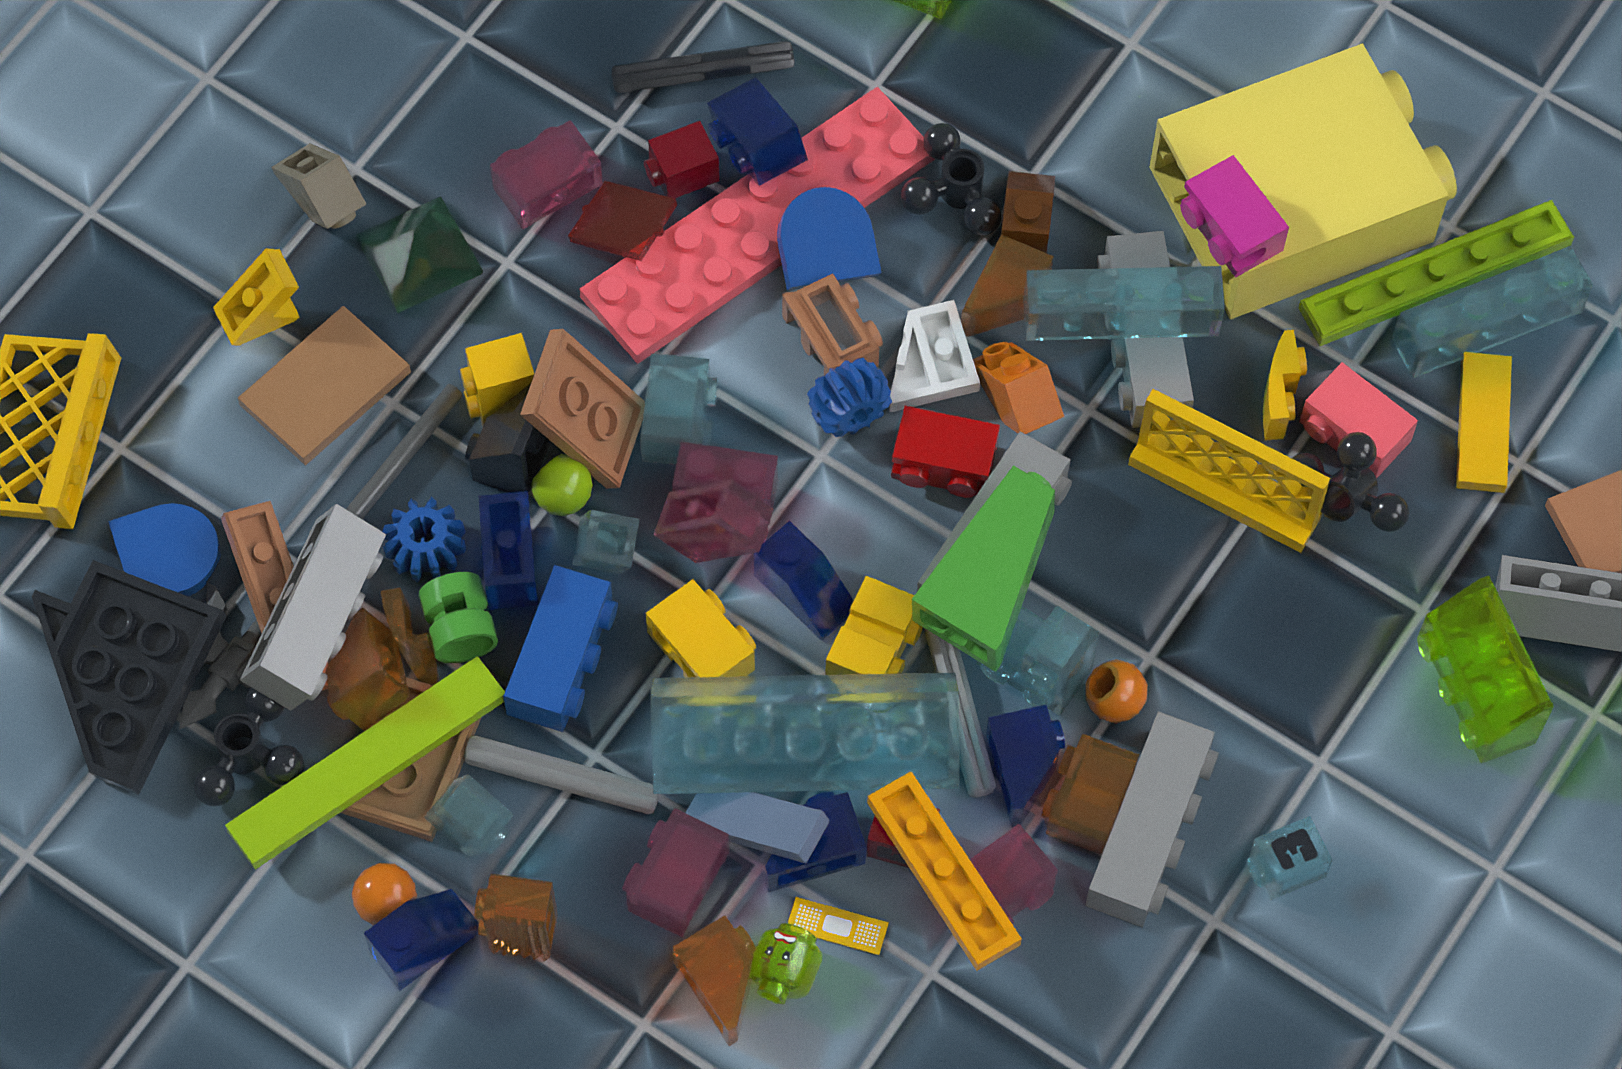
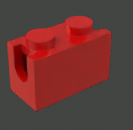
M904 406L892 456L894 464L891 478L899 479L903 484L910 487L923 488L928 485L947 489L951 494L959 497H973L978 494L992 473L998 447L1000 425Z

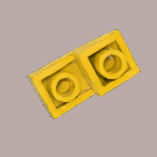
M1284 330L1275 350L1269 371L1263 403L1265 441L1284 439L1288 422L1295 420V400L1293 394H1296L1300 376H1306L1307 358L1304 347H1297L1294 330Z

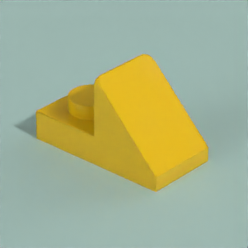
M265 248L213 307L231 345L240 346L288 325L299 318V314L290 298L299 286L280 249Z

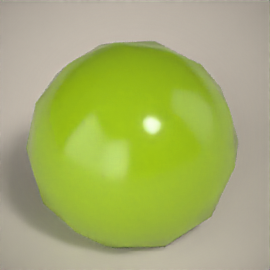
M560 454L554 457L536 474L531 482L533 497L538 505L549 514L558 516L574 514L583 508L591 496L593 486L591 473L588 468L582 463L571 459L567 454Z

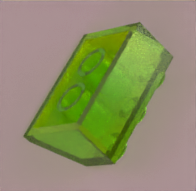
M1490 575L1478 579L1426 614L1417 636L1418 647L1422 657L1427 663L1433 662L1440 677L1438 679V687L1447 706H1454L1460 719L1459 732L1461 738L1469 750H1475L1480 763L1536 744L1554 708Z

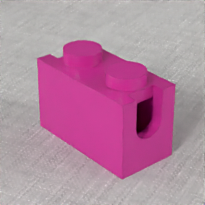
M1234 155L1185 181L1184 188L1189 193V196L1182 199L1180 205L1185 221L1191 228H1198L1208 241V247L1213 258L1218 264L1226 265L1235 278L1284 251L1289 226Z

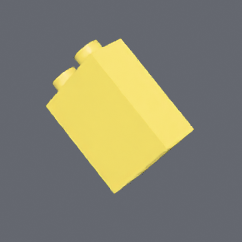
M1363 43L1157 120L1149 168L1230 320L1433 243L1446 203L1456 196L1457 185L1453 168L1446 154L1437 145L1422 149L1409 126V123L1413 121L1414 109L1411 95L1404 80L1394 70L1380 74ZM1232 155L1236 157L1289 226L1284 251L1236 278L1226 265H1220L1216 262L1209 250L1206 238L1198 228L1193 229L1187 224L1180 209L1182 199L1189 196V193L1184 188L1185 181Z

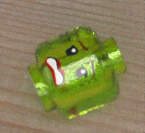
M781 923L778 928H770L761 934L748 964V975L759 986L757 989L758 995L770 1002L785 1004L787 999H801L809 994L823 959L822 952L816 945L817 938L812 933L793 924Z

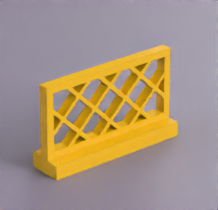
M88 333L86 341L4 334L0 347V402L16 389L20 390L27 401L4 417L0 414V434L6 431L14 445L0 453V469L20 455L24 457L31 468L7 484L0 475V486L2 487L0 488V516L50 520L55 528L74 529L121 362V356L106 335ZM16 350L35 352L39 359L15 375L11 365ZM67 355H80L77 367L62 378H59L51 367ZM47 369L55 382L31 398L23 385ZM63 392L68 399L65 410L47 421L39 408ZM35 412L43 425L19 441L11 427ZM51 435L55 441L53 452L35 464L26 451ZM38 478L43 485L38 504L18 502L14 494Z
M1152 389L1146 399L1138 443L1131 453L1128 463L1129 466L1300 553L1303 551L1323 515L1321 508L1330 482V478L1155 389Z

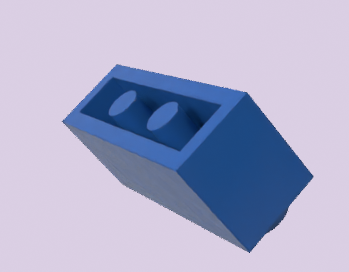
M554 565L503 696L508 716L560 732H564L569 717L577 718L585 695V690L580 688L586 673L593 674L599 662L601 646L597 645L602 629L608 631L611 629L617 613L618 602L612 599L611 582Z

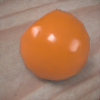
M1118 659L1106 661L1094 668L1085 682V699L1090 709L1098 718L1113 723L1128 721L1140 713L1147 701L1148 684L1143 674L1134 664Z
M378 863L365 869L354 882L352 890L353 904L361 919L375 927H389L412 906L417 898L416 886L408 871L396 864Z

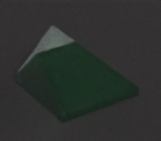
M441 196L356 235L358 243L397 313L483 274L479 262Z

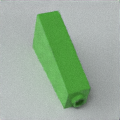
M1013 465L912 598V618L915 623L995 672L1002 664L1054 515L1055 490L1044 477L1035 472L1026 473Z

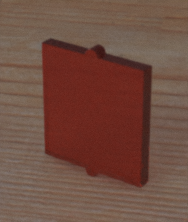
M604 181L589 205L587 204L582 207L583 214L569 233V240L572 243L642 261L657 236L660 237L664 234L663 227L677 207V201L671 197Z

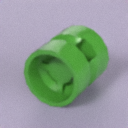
M472 572L446 574L429 581L419 590L418 596L424 618L428 624L432 625L429 628V636L435 658L438 661L444 663L471 661L477 656L482 657L491 652L497 646L498 638L492 616L488 611H484L487 608L488 602L482 580L478 574Z

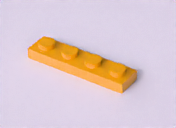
M912 771L867 796V804L976 971L1021 945L1022 938Z

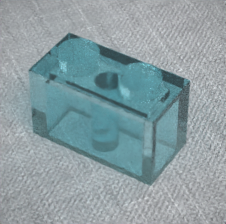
M651 353L640 437L641 458L643 462L700 467L702 449L710 450L712 443L713 421L705 420L707 406H716L718 393V378L710 377L709 359Z

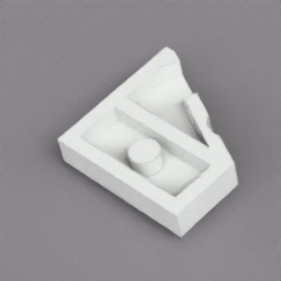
M951 300L909 310L896 362L890 394L892 403L889 406V411L894 412L904 409V406L915 407L979 392V377L955 301Z

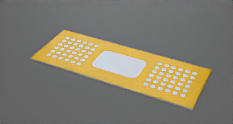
M795 897L786 930L880 955L889 922Z

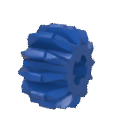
M864 358L856 359L852 363L845 360L839 367L835 369L829 368V372L825 376L818 377L815 380L816 385L807 393L810 400L808 404L812 410L811 414L817 425L821 426L825 433H832L835 437H842L848 432L851 435H855L863 427L870 428V423L875 419L882 418L884 415L883 410L892 403L890 397L891 390L887 385L888 380L882 370H878L874 362H867Z
M432 496L427 501L425 507H418V503L411 498L408 502L409 511L407 513L394 508L391 514L393 524L384 525L382 531L386 534L384 539L388 541L383 546L384 554L388 560H394V570L400 575L411 569L412 579L417 583L422 578L424 572H430L431 577L435 579L441 576L439 569L441 567L455 571L457 567L455 556L464 555L466 551L465 540L462 539L466 532L464 523L461 520H454V509L447 505L438 510L437 501ZM428 537H432V538H433L432 540H430L429 542H427ZM421 538V543H417L416 541Z

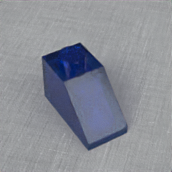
M788 521L754 551V576L821 641L847 620L854 601L825 554L791 521Z
M1047 704L988 717L986 739L1011 827L1022 825L1055 772L1060 750L1065 749V738L1061 723L1058 719L1051 721Z
M834 792L819 793L810 797L806 804L802 805L823 811L830 821L807 863L774 854L771 855L765 866V884L768 892L865 864L866 844L848 792L835 795Z
M449 889L405 902L365 931L364 936L371 955L401 991L481 932L483 928L456 893Z

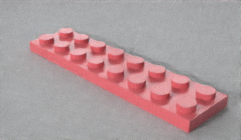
M876 87L579 289L580 298L633 360L639 364L782 265L777 242V228L785 209L797 196L814 188H836L853 196L865 208L935 159L930 157L925 151L923 135L889 98Z

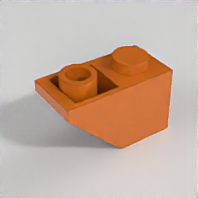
M1000 342L990 345L983 350V355L973 359L982 388L1002 422L1016 433L1021 431L1024 434H1028L1064 417L1048 365L1012 342Z

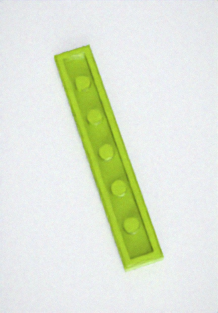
M1549 200L1302 299L1298 309L1319 346H1323L1571 246L1574 236L1554 202Z
M475 657L225 825L227 832L256 870L502 704L505 691L479 657Z

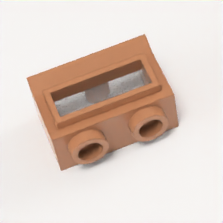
M832 273L795 292L782 294V317L787 324L796 320L801 328V344L808 356L814 353L817 354L824 366V376L829 372V368L835 369L845 360L852 363L856 359L864 358L867 362H874L876 367H879V347L883 346L881 335L871 320L863 323L856 311L859 309L857 296L848 283L840 286Z

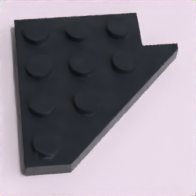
M93 560L71 604L37 590L34 591L32 599L89 773L95 778L139 795L227 615L219 608Z

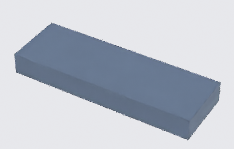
M706 779L703 781L681 820L690 831L807 863L830 821L821 810Z

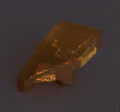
M400 587L381 591L383 608L389 628L410 669L420 682L435 685L439 682L437 660L429 635L427 633L413 635L410 605Z

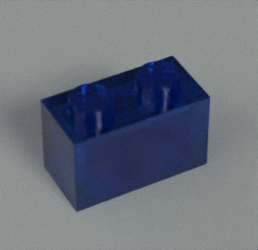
M756 77L707 102L713 119L708 124V129L716 145L720 149L727 147L736 169L740 173L747 171L759 186L808 160L797 124Z
M528 491L478 496L484 580L489 610L538 606L532 516Z

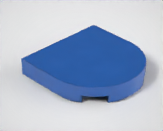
M819 187L805 191L787 206L777 228V242L787 291L803 288L832 273L838 282L874 277L882 273L871 220L864 207L853 196L836 188Z
M162 504L108 521L124 572L177 593L191 596L201 590L214 572L217 563H219L221 549L215 528L204 514L192 507L182 504Z

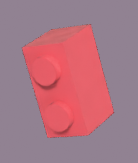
M1343 362L1305 400L1300 418V423L1304 425L1306 432L1314 440L1320 443H1327L1336 451L1340 440L1349 433L1363 432L1369 435L1376 444L1377 455L1373 464L1368 468L1374 473L1376 478L1411 442L1418 422L1416 418Z

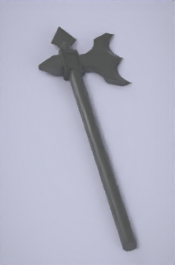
M451 384L446 385L346 510L363 520L462 398L463 394L457 387ZM206 582L207 595L205 603L221 609L226 614L228 609L216 586ZM257 619L241 638L235 636L229 644L222 638L221 631H219L204 662L211 665L207 670L210 676L199 690L189 692L183 704L179 730L217 713L215 700L226 687L231 691H234L239 684L246 688H251L240 681V678L262 634Z

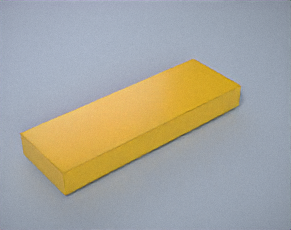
M1473 352L1463 353L1461 359L1456 488L1498 493H1505L1508 483L1512 356Z

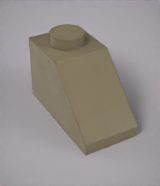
M309 143L271 167L276 177L311 221L326 229L330 227L336 229L348 224L356 217L355 211L366 205L341 157Z

